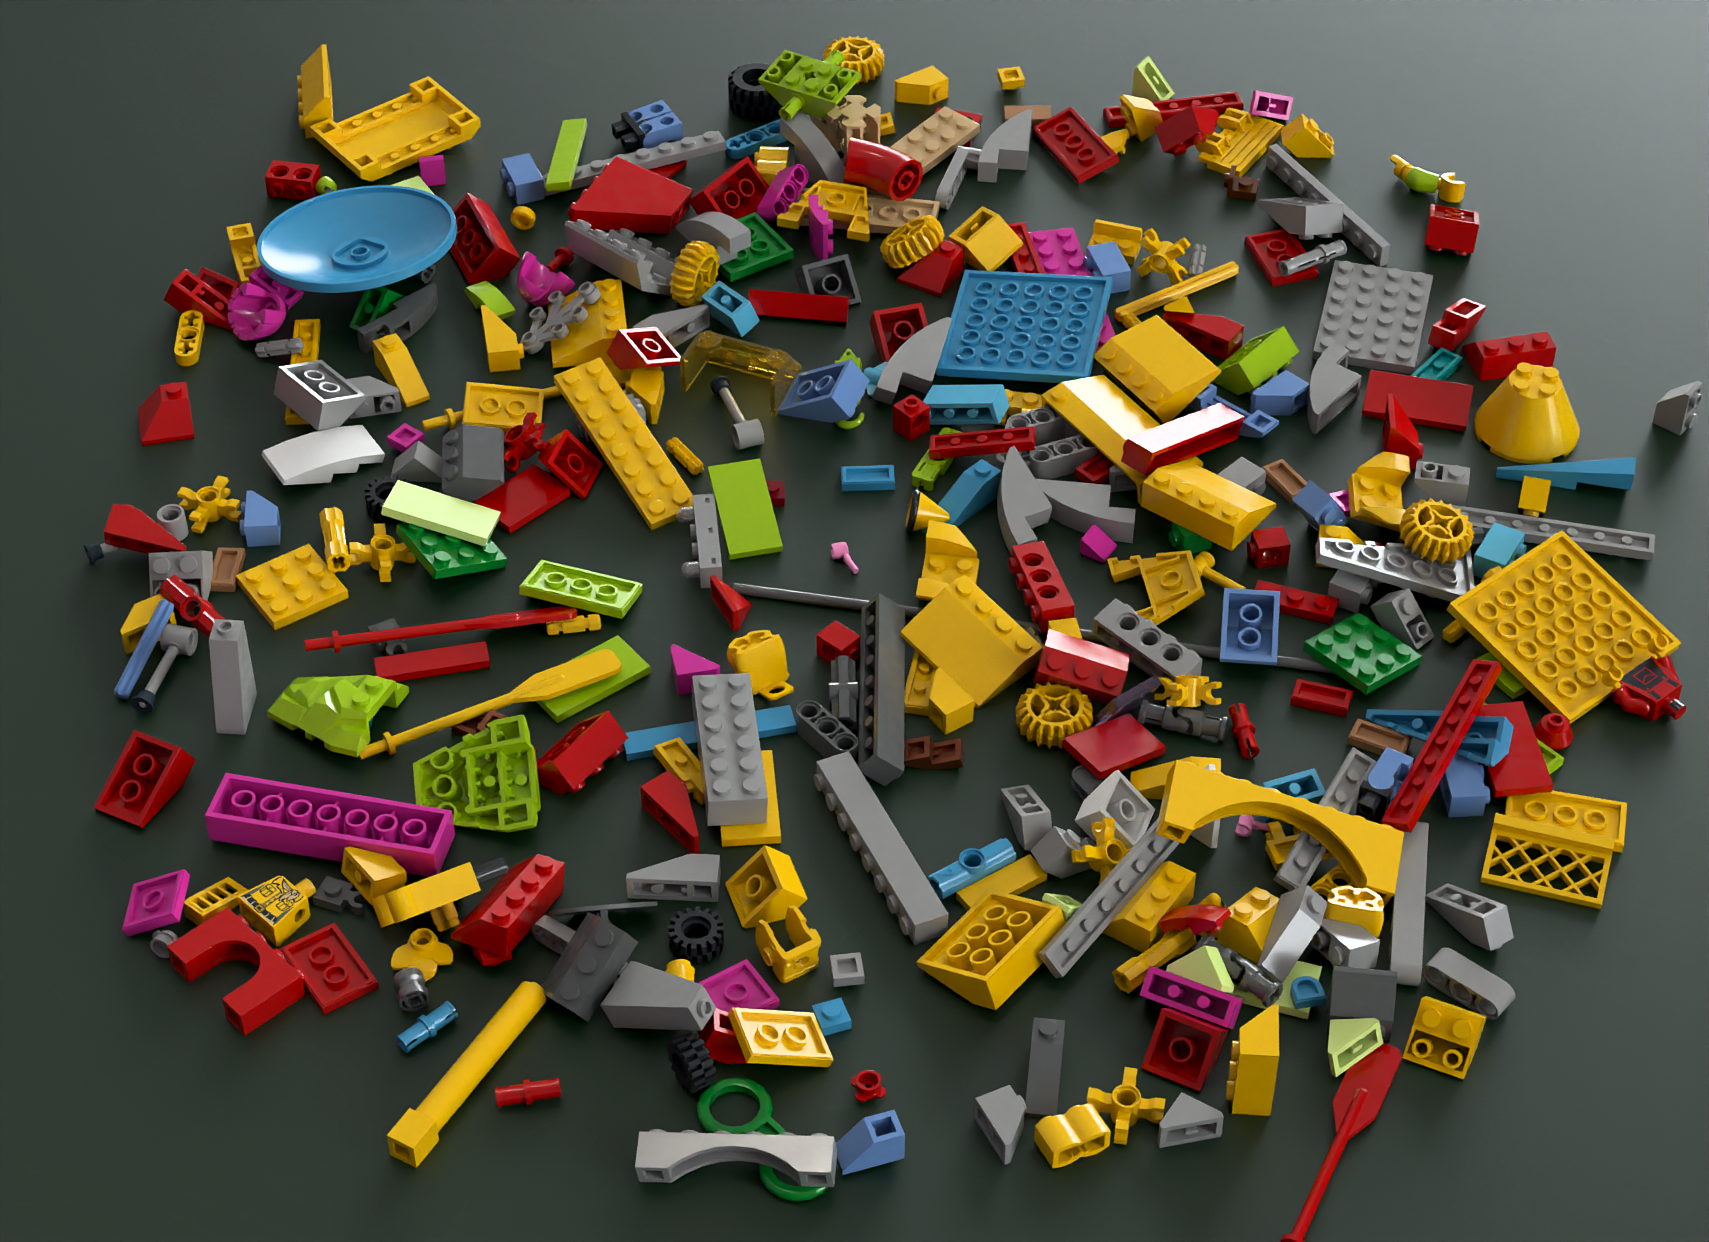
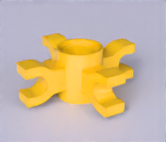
M1153 228L1145 231V237L1141 238L1138 242L1150 252L1151 256L1141 261L1142 265L1137 267V272L1141 277L1147 275L1152 270L1157 273L1166 272L1173 285L1182 282V277L1186 276L1188 271L1179 265L1175 259L1183 256L1186 253L1184 250L1190 247L1191 244L1185 237L1175 244L1169 241L1160 242Z
M218 475L213 486L203 487L197 493L186 487H181L178 491L177 496L184 498L179 505L185 510L196 509L189 515V519L195 521L191 527L193 532L202 534L207 522H216L223 516L235 522L241 519L242 512L237 511L241 505L240 500L225 499L231 493L229 488H225L229 482L228 477Z
M385 523L374 524L375 535H373L370 545H363L358 542L349 543L350 565L370 562V566L379 571L380 582H391L390 570L394 566V561L401 560L406 563H415L416 558L412 552H408L410 550L404 542L395 544V540L391 536L386 535Z
M1177 675L1175 676V682L1167 677L1155 678V684H1162L1165 692L1155 694V700H1164L1171 697L1170 700H1167V706L1197 707L1201 706V700L1210 705L1221 704V698H1214L1211 690L1221 688L1222 682L1205 684L1209 682V676Z
M1109 817L1102 818V822L1091 823L1092 832L1096 838V846L1084 845L1081 846V850L1074 849L1071 851L1072 863L1088 862L1093 870L1100 872L1099 885L1131 849H1126L1120 840L1114 838L1115 820Z
M1125 1067L1122 1085L1117 1086L1112 1094L1105 1093L1097 1088L1089 1087L1087 1104H1092L1098 1113H1110L1111 1120L1116 1124L1114 1143L1127 1144L1129 1127L1136 1124L1139 1118H1145L1153 1123H1160L1164 1117L1166 1099L1141 1098V1093L1136 1088V1068Z

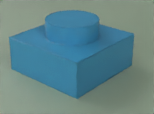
M842 998L812 1005V1013H814L823 1036L851 1029V1018Z

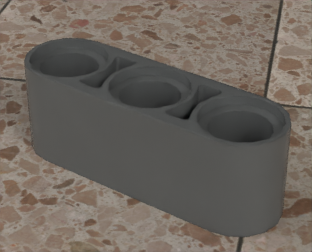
M805 700L800 702L796 707V729L799 736L824 758L849 751L858 765V738L816 701Z

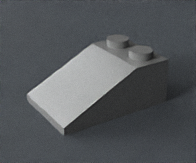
M1299 197L1258 200V205L1289 234L1299 235V239H1314V235H1317L1319 238H1331L1332 233H1342L1343 203Z

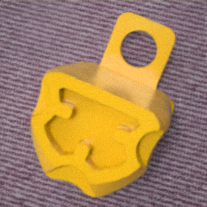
M770 630L753 631L743 637L735 638L729 644L727 659L735 674L750 673L753 695L759 693L769 700H776L794 691V687L785 682L788 680L789 673L784 644L779 634L772 635ZM784 688L782 692L769 693L773 689Z
M1345 885L1332 889L1327 896L1328 904L1323 918L1361 925L1379 939L1384 922L1383 899L1376 892L1368 888L1357 889L1350 885Z

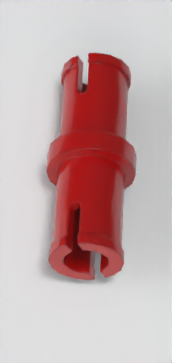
M1238 703L1239 713L1235 704H1233L1228 709L1233 723V736L1238 740L1242 757L1250 759L1248 752L1250 748L1254 758L1260 753L1254 736L1256 732L1255 726L1249 720L1245 704Z
M559 1077L534 1082L526 1079L523 1080L522 1084L495 1087L498 1108L525 1102L527 1105H533L534 1101L562 1098Z

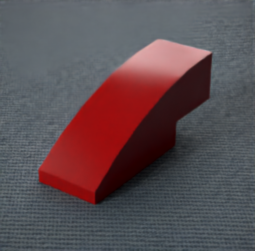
M1462 298L1445 309L1443 318L1432 326L1427 344L1437 348L1442 347L1452 352L1472 331L1483 315L1486 306L1466 298Z

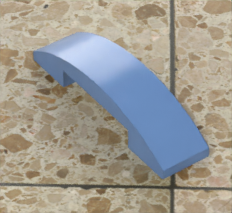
M1209 384L1190 402L1197 411L1221 403L1244 416L1239 435L1264 437L1279 425V420L1260 410L1250 414L1217 396V387Z

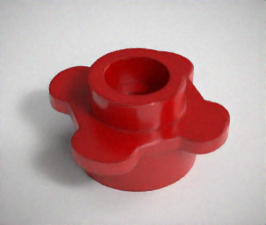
M864 1070L852 1077L851 1086L855 1087V1098L857 1101L865 1102L875 1097L881 1099L886 1095V1089L881 1085L882 1076L873 1070Z

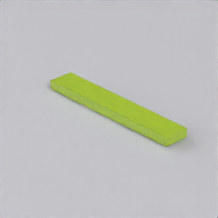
M586 118L563 120L545 183L548 192L571 189L587 129Z

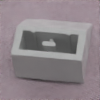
M212 551L149 553L150 597L160 594V586L171 576L177 575L200 597L208 601L213 576Z

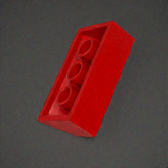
M466 193L453 209L457 224V235L449 250L470 285L506 277L521 258L489 204Z
M536 854L510 868L507 874L495 884L451 933V938L506 958L530 931L532 926L562 894L565 863L548 856Z

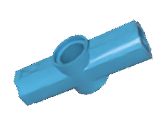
M1000 838L979 850L975 848L964 850L961 852L958 861L929 875L928 881L938 898L944 899L1016 861V853L1007 838Z

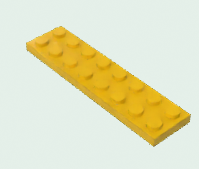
M601 357L554 375V383L651 531L692 514L694 510L693 494Z

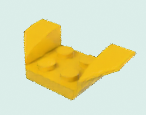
M1382 452L1357 468L1356 472L1348 480L1351 518L1400 532L1399 524L1403 513L1406 511L1403 509L1401 486L1410 474L1409 456Z
M929 521L925 560L922 577L918 580L916 597L919 600L932 601L946 586L963 574L977 585L980 561L977 558V551L955 525L937 521Z

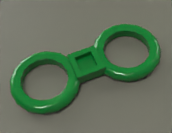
M741 1077L723 1078L709 1085L701 1093L696 1106L698 1121L708 1133L727 1131L731 1134H746L755 1131L764 1135H778L786 1132L771 1118L773 1107L771 1097L764 1087L750 1079ZM742 1092L753 1097L759 1104L760 1109L757 1116L751 1122L742 1126L732 1127L723 1125L713 1118L710 1113L711 1104L718 1096L725 1093ZM759 1164L761 1181L768 1191L781 1199L790 1201L810 1200L823 1194L828 1189V1187L787 1185L777 1179L772 1171V1167Z

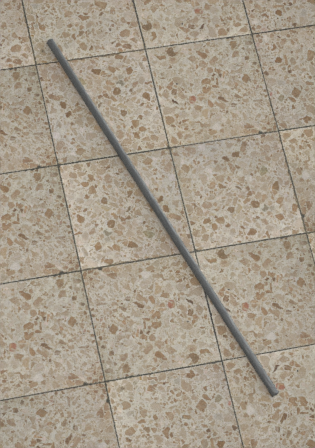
M734 583L733 590L740 595L859 611L870 602L867 600ZM900 605L905 609V617L914 618L924 609ZM1014 620L1023 629L1033 627L1038 635L1047 636L1048 632L1042 633L1038 623ZM1080 629L1083 640L1104 643L1093 635L1092 630ZM1178 642L1188 650L1195 651L1199 656L1220 659V647ZM1277 655V665H1270L1336 674L1319 661Z

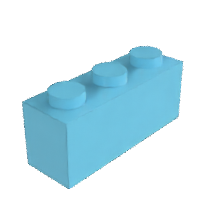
M1003 384L932 385L923 401L930 406V425L1000 424L1010 406Z

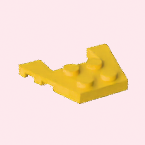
M819 180L802 195V199L798 203L793 202L788 207V212L785 214L781 213L777 217V226L799 229L804 216L809 215V195H818V205H823V210H828V219L838 220L842 223H851L847 230V238L865 242L870 240L866 187Z
M1191 550L1156 553L1154 558L1141 559L1140 555L1130 556V560L1118 561L1117 557L1107 559L1114 583L1142 574L1151 606L1136 611V613L1145 619L1151 620L1156 626L1205 596Z

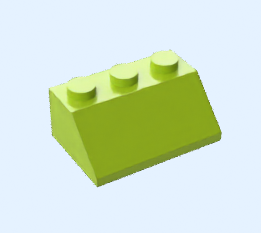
M1282 326L1249 340L1217 366L1221 373L1212 382L1237 395L1245 392L1252 394L1255 389L1263 386L1262 382H1267L1274 376H1277L1278 369L1289 366L1293 362L1291 358L1299 353V350L1286 328Z

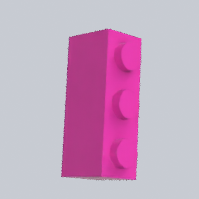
M1149 966L1139 994L1145 998L1230 1029L1234 1028L1243 1003L1241 998L1153 966Z

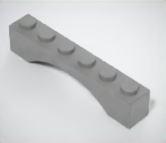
M653 1129L649 1132H639L635 1169L640 1182L672 1183L684 1174L702 1166L726 1161H746L775 1168L790 1176L801 1186L834 1187L837 1148L834 1136H828L823 1133H815L811 1136H797L789 1132H783L778 1135H764L755 1131L746 1134H731L727 1131L699 1133L694 1130H684L681 1133Z

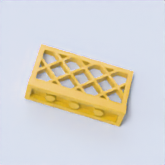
M1496 813L1480 882L1601 909L1615 839ZM1499 840L1510 843L1513 849L1502 854L1495 846V842ZM1528 848L1539 849L1543 856L1532 861L1524 850ZM1519 854L1526 864L1514 870L1506 859ZM1559 854L1569 856L1573 862L1561 867L1554 857ZM1549 861L1556 871L1544 877L1536 866ZM1589 861L1603 864V869L1592 874L1584 864ZM1499 863L1508 872L1503 876L1488 874L1489 869ZM1578 867L1586 878L1574 883L1567 872ZM1531 870L1538 880L1533 883H1527L1519 875ZM1560 876L1568 887L1563 890L1554 889L1549 882ZM1591 883L1598 892L1597 898L1583 895L1579 888Z

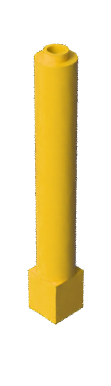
M522 982L416 1110L409 1108L387 1134L391 1156L415 1168L419 1166L438 1143L439 1131L546 1003L544 989L538 983Z

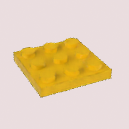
M310 544L236 575L237 584L274 630L349 598L347 588L332 571L327 569L326 563Z

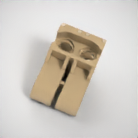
M861 95L844 96L822 118L810 115V120L828 139L837 154L840 152L844 153V157L841 160L845 165L850 137L880 144L881 107L876 104L868 108L863 107L866 98Z

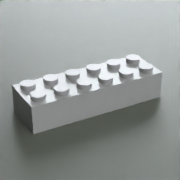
M750 673L692 676V708L707 826L767 823L768 796Z

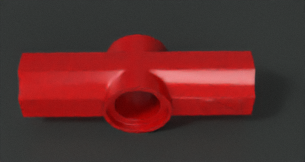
M177 575L166 579L160 586L159 593L174 605L185 620L193 623L208 638L210 637L215 619L226 620L214 609L211 602L200 597ZM199 604L200 611L198 615L194 616V609Z

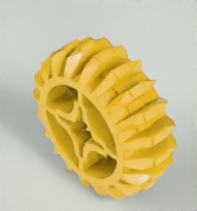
M840 37L839 41L833 40L832 44H827V49H824L823 61L834 49L842 52L844 61L839 66L860 72L862 77L856 82L857 84L859 82L867 83L868 79L875 80V76H880L881 71H883V49H881L880 44H875V40L868 41L867 37Z
M927 215L915 218L898 229L893 230V233L887 235L880 246L882 257L890 267L903 268L905 265L909 266L911 263L925 258L926 255L938 248L945 237L943 228L935 216Z
M692 240L685 245V249L681 250L676 264L673 265L674 270L671 274L672 280L670 281L672 299L680 303V305L685 307L700 305L701 301H703L701 296L716 283L715 280L720 266L718 261L720 258L718 250L714 246L704 241Z
M1430 498L1426 502L1420 499L1418 503L1413 502L1403 513L1399 524L1400 539L1405 541V547L1412 548V554H1420L1421 559L1426 557L1430 559L1431 563L1438 560L1442 565L1446 561L1453 563L1456 559L1461 560L1466 552L1469 551L1474 538L1473 524L1468 522L1469 516L1462 515L1461 509H1454L1452 503L1446 505L1442 500L1435 502Z
M1049 682L1045 686L1036 683L1034 689L1027 688L1026 693L1021 695L1016 706L1017 727L1020 728L1021 735L1026 736L1028 742L1036 740L1038 747L1046 744L1049 749L1052 746H1058L1062 749L1065 737L1091 727L1093 723V708L1088 700V696L1082 694L1078 688L1071 689L1069 686H1062L1060 684L1051 685Z

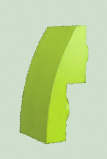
M483 281L464 289V292L476 309H480L481 305H486L501 320L513 316L515 308L489 282Z

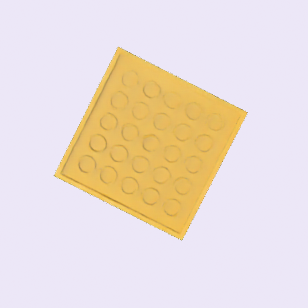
M1563 530L1452 601L1447 608V611L1552 713L1566 717L1570 724L1613 695L1611 691L1613 689L1612 686L1607 687L1601 681L1602 675L1614 665L1620 667L1624 676L1651 656L1656 659L1657 655L1648 651L1647 643L1653 638L1657 639L1661 634L1666 635L1669 640V646L1664 650L1665 655H1670L1676 651L1681 644L1668 629Z

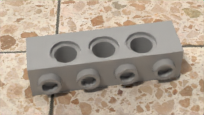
M1115 598L1094 617L1093 635L1112 649L1130 654L1129 661L1154 679L1157 677H1167L1175 682V676L1177 675L1201 676L1202 659L1199 655L1178 643L1174 636L1166 634L1157 628L1151 620L1140 616L1130 605L1123 604Z

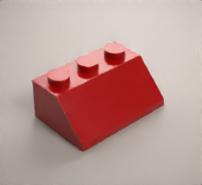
M747 156L718 176L690 198L688 202L698 215L705 212H719L734 219H739L757 211L758 205L769 186Z
M1546 331L1477 341L1462 346V351L1479 381L1507 378L1517 368V365L1523 362L1530 365L1553 367L1557 347Z
M1049 629L1033 682L1044 686L1049 682L1051 685L1060 684L1062 686H1069L1071 689L1078 688L1082 694L1088 696L1089 700L1115 707L1120 698L1128 671L1130 654Z
M609 711L578 722L536 761L539 784L558 795L569 791L572 794L576 793L585 786L586 782L584 780L589 775L593 776L604 768L603 762L607 758L611 759L623 750L621 745L628 739V736Z

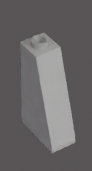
M215 619L209 637L216 731L217 733L245 735L256 700L257 690L244 621Z
M630 961L600 1005L614 1028L702 1031L716 1010V1006L703 985L635 961Z

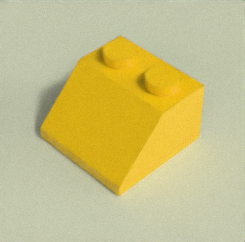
M766 845L725 883L741 925L746 929L756 927L757 922L762 919L765 922L767 921V923L783 920L786 917V911L789 906L793 905L799 908L808 899L790 856Z
M1258 887L1253 888L1228 907L1231 915L1222 923L1224 927L1219 930L1217 942L1258 963L1280 898Z

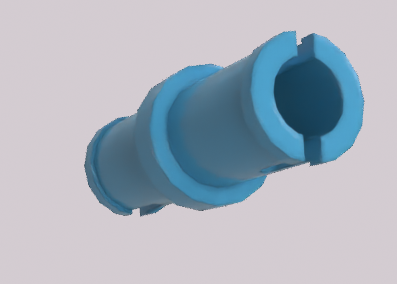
M445 1001L427 1016L421 1015L417 1018V1023L396 1036V1041H401L398 1045L405 1053H408L425 1039L434 1038L437 1036L438 1030L458 1018V1013L454 1012L456 1009L449 1001Z

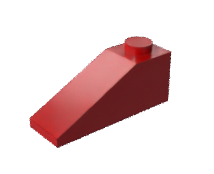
M187 269L171 283L164 301L181 313L195 310L202 313L204 322L233 330L231 328L232 325L228 321V312H230L228 310V299Z
M1170 311L1163 313V320L1192 346L1218 358L1226 360L1242 346L1244 325L1223 316Z
M113 503L104 530L105 544L145 554L187 551L183 543L141 510L129 504L118 505Z
M668 770L640 786L641 806L691 854H700L699 834L685 782L681 778H676Z
M716 1008L702 1031L697 1032L699 1038L705 1042V1048H708L710 1052L708 1053L709 1057L725 1064L747 1063L728 1017L729 1012Z

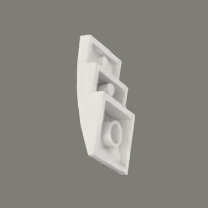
M354 425L302 435L265 449L261 455L283 485L331 483L333 474L357 473L359 464L383 463L385 453L363 425Z

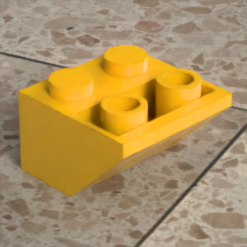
M983 206L948 236L950 242L965 247L964 262L981 271L996 270L1023 245L1022 240L999 214Z
M1425 996L1421 998L1402 1058L1464 1079L1477 1049L1487 1017Z

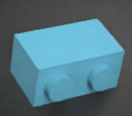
M718 281L701 296L704 303L709 306L711 316L741 337L760 321L750 301L721 281Z
M1494 522L1474 554L1473 575L1483 579L1484 574L1490 569L1497 566L1503 569L1523 556L1527 545L1523 544L1525 533Z

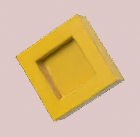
M1020 66L997 69V78L1002 90L1025 87V78Z

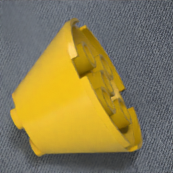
M1525 362L1519 363L1517 368L1510 373L1479 407L1474 419V431L1480 442L1483 440L1489 445L1492 453L1504 459L1524 464L1550 463L1553 458L1562 454L1564 457L1567 456L1576 447L1580 433L1577 419L1559 377V371L1553 367L1530 365Z

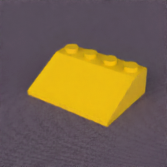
M605 279L593 282L601 292V296L593 304L585 305L582 302L579 305L583 306L587 311V318L580 323L567 324L566 326L569 329L567 336L562 339L551 340L553 368L579 366L601 357L605 364L613 363L606 352L618 330L627 329L621 279ZM578 290L565 297L566 300L562 304L561 309L579 295ZM552 304L548 305V315Z
M1158 315L1110 338L1094 354V359L1101 368L1162 424L1171 422L1221 373L1217 366Z
M1188 460L1157 468L1143 481L1141 507L1230 551H1233L1276 508L1277 504Z
M965 574L946 586L899 634L936 670L942 668L949 676H952L957 684L973 697L977 709L1036 667L1043 649L1031 635Z
M990 889L916 963L919 968L972 1004L997 1010L1040 967L1043 961L1038 954L1064 926L1065 920L1060 906Z

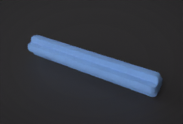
M167 600L159 602L114 689L115 696L124 700L129 698L163 628L174 610V605Z

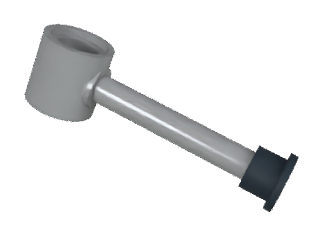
M718 376L714 378L710 388L713 393L722 398L736 423L731 425L732 439L736 449L740 450L764 444V433L759 419L745 420L731 395L728 377Z
M168 504L161 507L157 512V524L179 541L186 538L189 529L184 509L177 504ZM95 543L90 546L88 544L84 545L85 552L92 565L95 564L96 560L104 558L105 554L121 549L120 547L105 543Z
M169 623L165 625L161 634L160 646L166 652L146 688L141 690L138 696H134L131 700L134 709L144 714L152 712L154 709L153 703L156 699L155 693L176 656L180 654L191 656L195 652L198 643L197 629Z

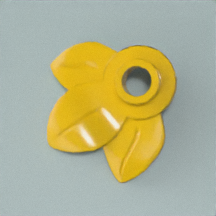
M420 928L411 934L407 944L395 950L391 959V966L393 970L405 968L420 969L426 982L434 977L438 965H448L453 962V951L449 945L439 942L438 937L433 931L427 928Z

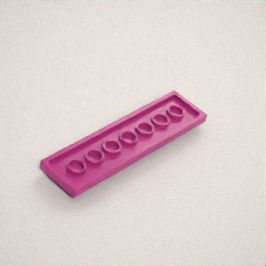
M1073 227L1029 232L1044 274L1091 276L1090 270H1087L1083 263L1085 256ZM1107 312L1097 351L1110 338L1116 336Z

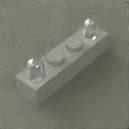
M714 494L693 495V506L678 508L675 512V517L681 523L694 522V524H690L691 541L696 540V542L692 543L693 559H698V561L683 563L680 572L686 578L700 577L701 588H710V577L716 576L722 580Z

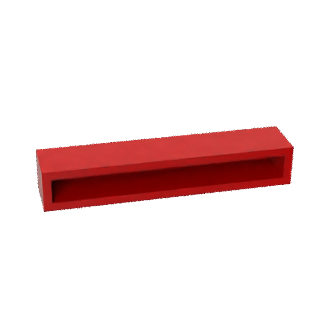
M1221 403L1215 404L1127 438L1123 445L1124 452L1121 462L1145 476L1150 475L1159 467L1190 459L1237 440L1244 416Z

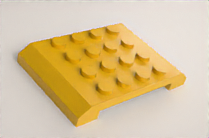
M428 76L409 84L410 92L341 122L335 123L328 118L309 127L310 134L361 179L373 182L400 169L411 166L418 162L419 157L433 156L471 139L481 127V122L477 115Z

